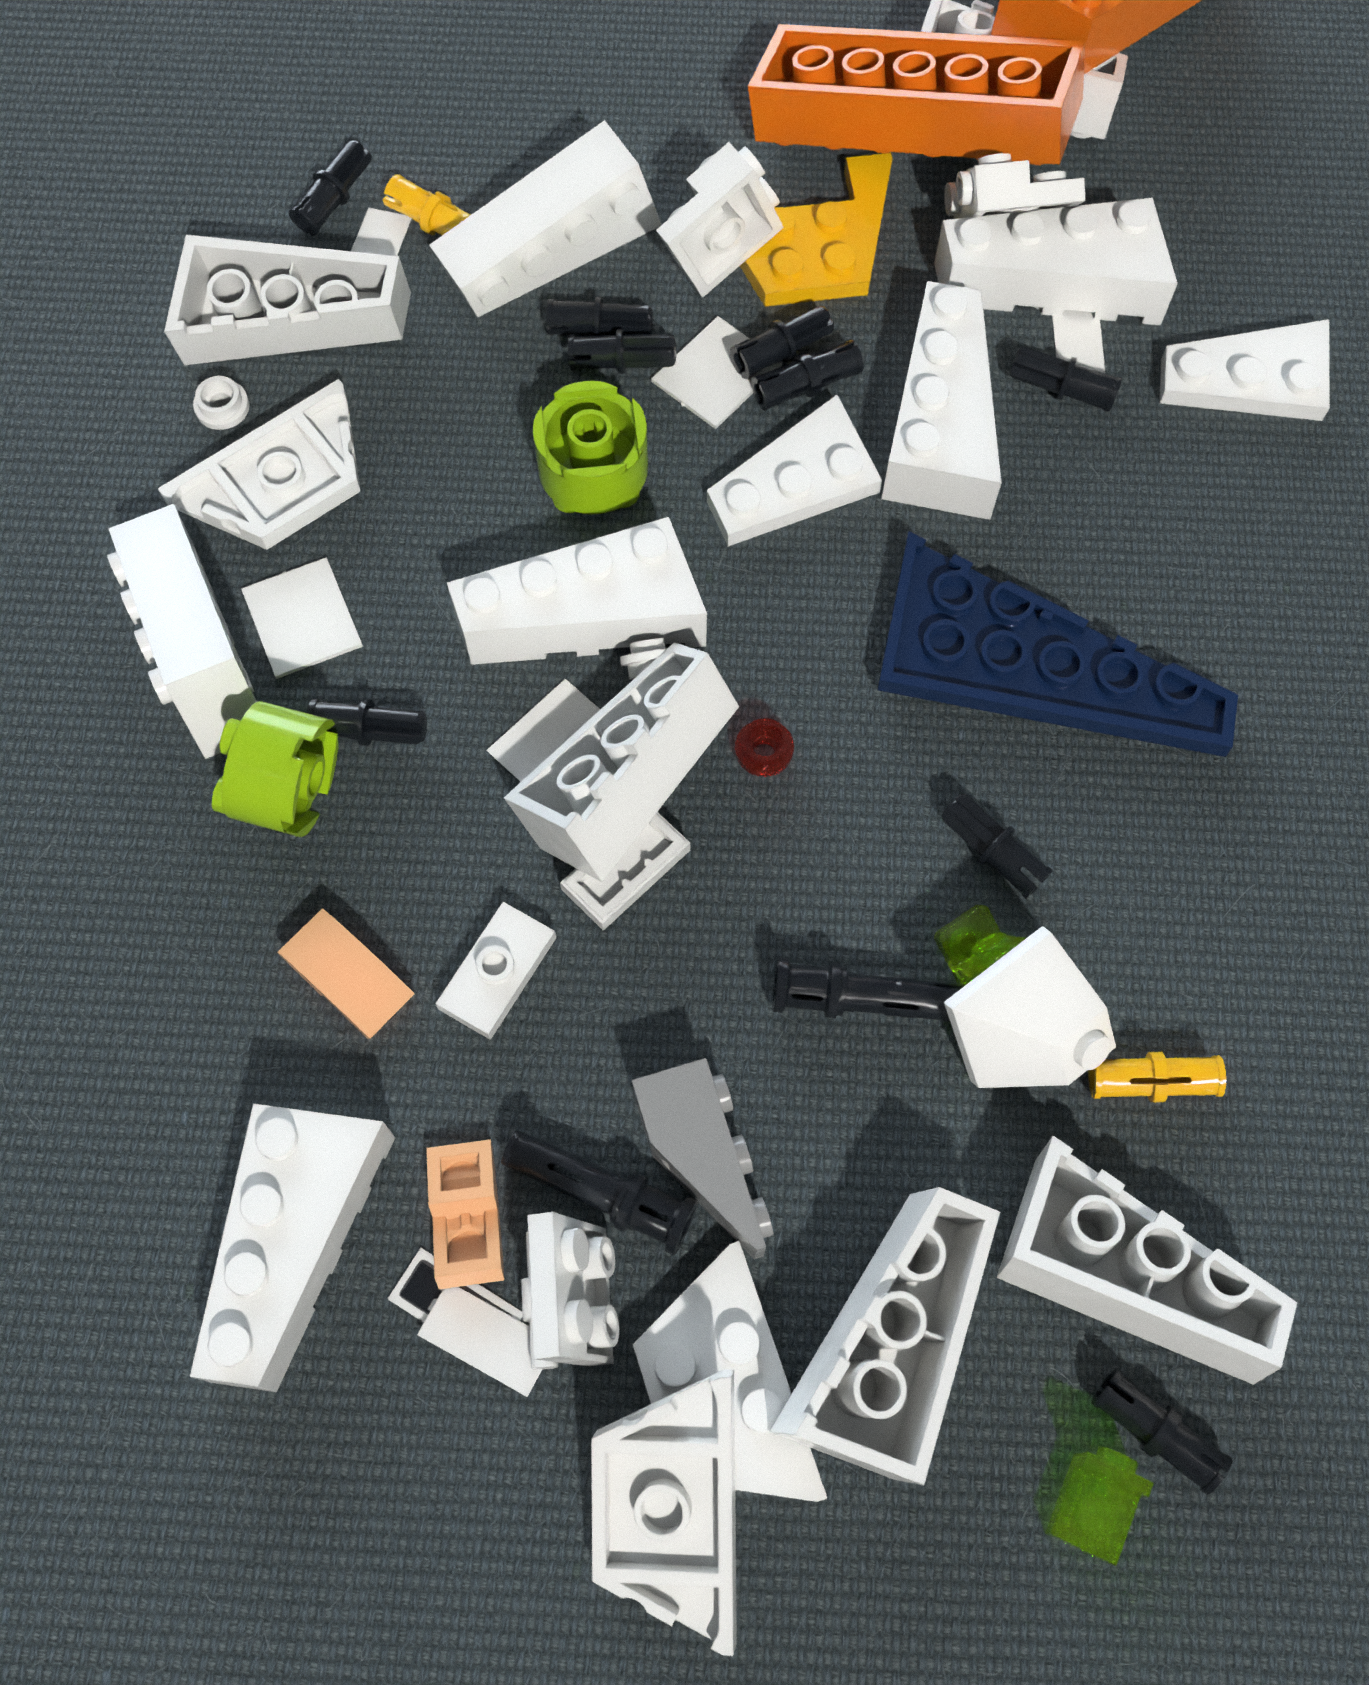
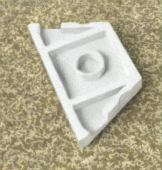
M339 379L159 487L158 490L168 506L174 504L176 509L182 513L268 550L361 492L348 400L342 382Z
M740 1242L731 1243L633 1344L650 1402L653 1404L724 1369L734 1370L735 1490L819 1502L827 1499V1495L810 1447L770 1432L792 1393Z
M724 1369L598 1429L591 1439L592 1582L620 1598H632L643 1605L647 1613L670 1626L673 1625L675 1620L711 1639L713 1641L711 1649L721 1655L733 1656L737 1644L734 1370Z

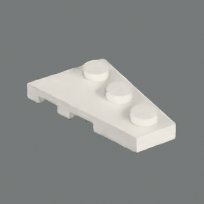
M1329 319L1168 345L1161 358L1160 403L1322 421L1330 408Z
M835 395L707 490V504L727 546H731L880 493L882 479L838 395Z

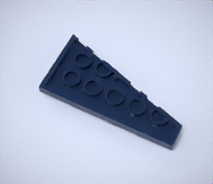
M908 531L878 691L1223 757L1228 755L1233 747L1238 694L1174 662L1164 665L1136 651L1137 644L1119 635L1113 640L1087 627L1089 620L1009 580L999 583L973 570L972 562L956 554L949 558L925 546L926 539Z

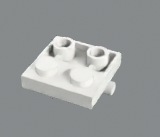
M556 1212L527 1215L526 1247L528 1278L521 1279L523 1321L530 1322L531 1369L558 1368V1363L582 1366L614 1364L613 1346L617 1344L619 1338V1321L615 1308L610 1305L609 1277L613 1275L615 1270V1253L611 1240L606 1236V1228Z

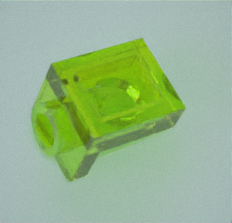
M979 904L973 906L934 934V940L957 983L964 984V986L1026 939L1025 937L1006 935L1001 932L989 908L986 905Z
M1098 1446L1096 1454L1090 1452L1074 1454L1045 1534L1109 1565L1117 1566L1140 1498L1150 1496L1154 1483L1136 1474L1138 1462L1107 1447Z

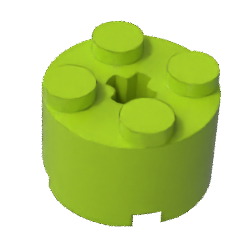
M601 381L576 382L554 393V400L543 411L542 406L540 407L533 423V437L539 478L544 490L552 499L554 506L564 513L602 514L619 508H627L635 504L640 497V490L648 474L647 425L641 406L633 398L631 402L626 397L618 394V387Z
M263 701L254 703L241 720L230 718L223 729L220 739V752L227 755L223 776L220 777L213 791L212 809L234 820L297 837L307 835L320 815L319 812L310 810L312 802L318 793L328 795L335 772L338 754V734L327 731L335 725L333 720Z

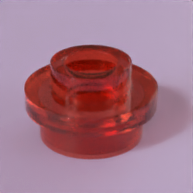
M768 718L757 719L745 725L738 733L735 742L737 761L747 772L756 776L767 777L782 772L790 764L794 753V741L790 732L779 722ZM760 744H768L775 752L770 756H761L755 753L754 748Z

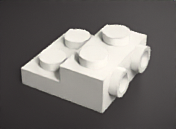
M730 142L724 145L717 153L706 158L699 168L686 179L695 196L684 206L673 211L668 220L656 229L681 270L702 298L784 228L774 209L780 201L769 184L762 178L765 171L747 147L744 146L740 151H737Z
M1009 153L992 154L979 158V165H975L966 171L958 172L956 182H948L945 186L946 213L948 216L954 215V219L1075 207L1085 201L1084 178L1066 179L1065 171H1051L1034 175L1033 183H1030L1029 160L1012 162L1011 154Z

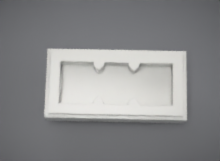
M657 812L603 882L576 868L560 882L561 890L604 931L690 851V842Z
M502 902L436 1002L438 1010L491 1040L557 938L555 931L507 903Z

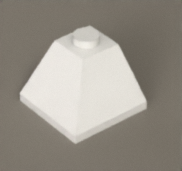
M1043 926L944 1002L969 1079L978 1088L1070 1085L1087 1070L1095 1069L1101 1065L1109 1052L1116 1048L1107 1007L1054 935Z

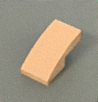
M323 908L277 952L367 1039H371L415 994L380 959Z
M491 1139L427 1148L428 1205L433 1218L434 1277L438 1289L504 1281L499 1204Z

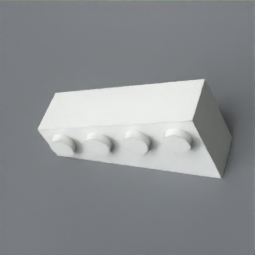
M604 120L429 246L476 316L480 317L660 227L662 224L638 162Z
M1153 198L943 220L934 262L939 283L981 290L983 309L1012 312L1015 305L1030 306L1041 310V315L1062 316L1063 310L1094 312V319L1116 321L1118 315L1142 317V324L1160 326L1178 284Z
M186 235L164 332L184 365L402 340L411 291L399 256Z
M172 504L109 528L116 552L108 554L107 557L121 587L129 585L130 589L122 591L120 594L135 625L142 623L143 628L134 631L138 645L148 664L154 662L157 664L158 668L148 671L152 685L163 705L174 702L203 756L207 759L221 753L220 739L227 721L230 718L241 720L247 710L257 700L253 694L255 691L235 649L234 640L217 604V599L195 546L175 505Z
M669 517L447 582L454 614L471 665L546 659L547 653L576 651L577 657L599 655V649L630 647V643L664 638L665 644H673L674 642L685 643V646L691 648L706 646L707 612Z
M674 642L511 790L504 799L540 849L603 882L739 708V705L707 652Z
M253 1103L190 1377L216 1384L271 1392L278 1391L315 1311L313 1306L328 1274L332 1275L343 1251L340 1248L357 1212L361 1213L372 1189L370 1184L382 1158L386 1159L395 1140V1136L383 1121Z

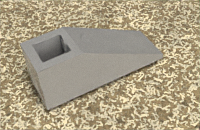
M704 1058L631 1080L633 1096L651 1155L693 1198L698 1200V1203L736 1242H740L741 1247L753 1259L764 1257L766 1250L764 1238L774 1235L763 1198L759 1197L751 1200L744 1175L752 1173L753 1166L743 1135L731 1137L724 1113L733 1111V1104L724 1075L712 1076L707 1059Z

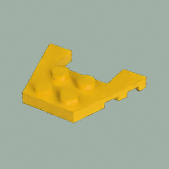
M891 153L846 157L844 174L850 197L848 201H831L821 204L774 208L784 228L740 265V268L765 307L868 295L893 158Z

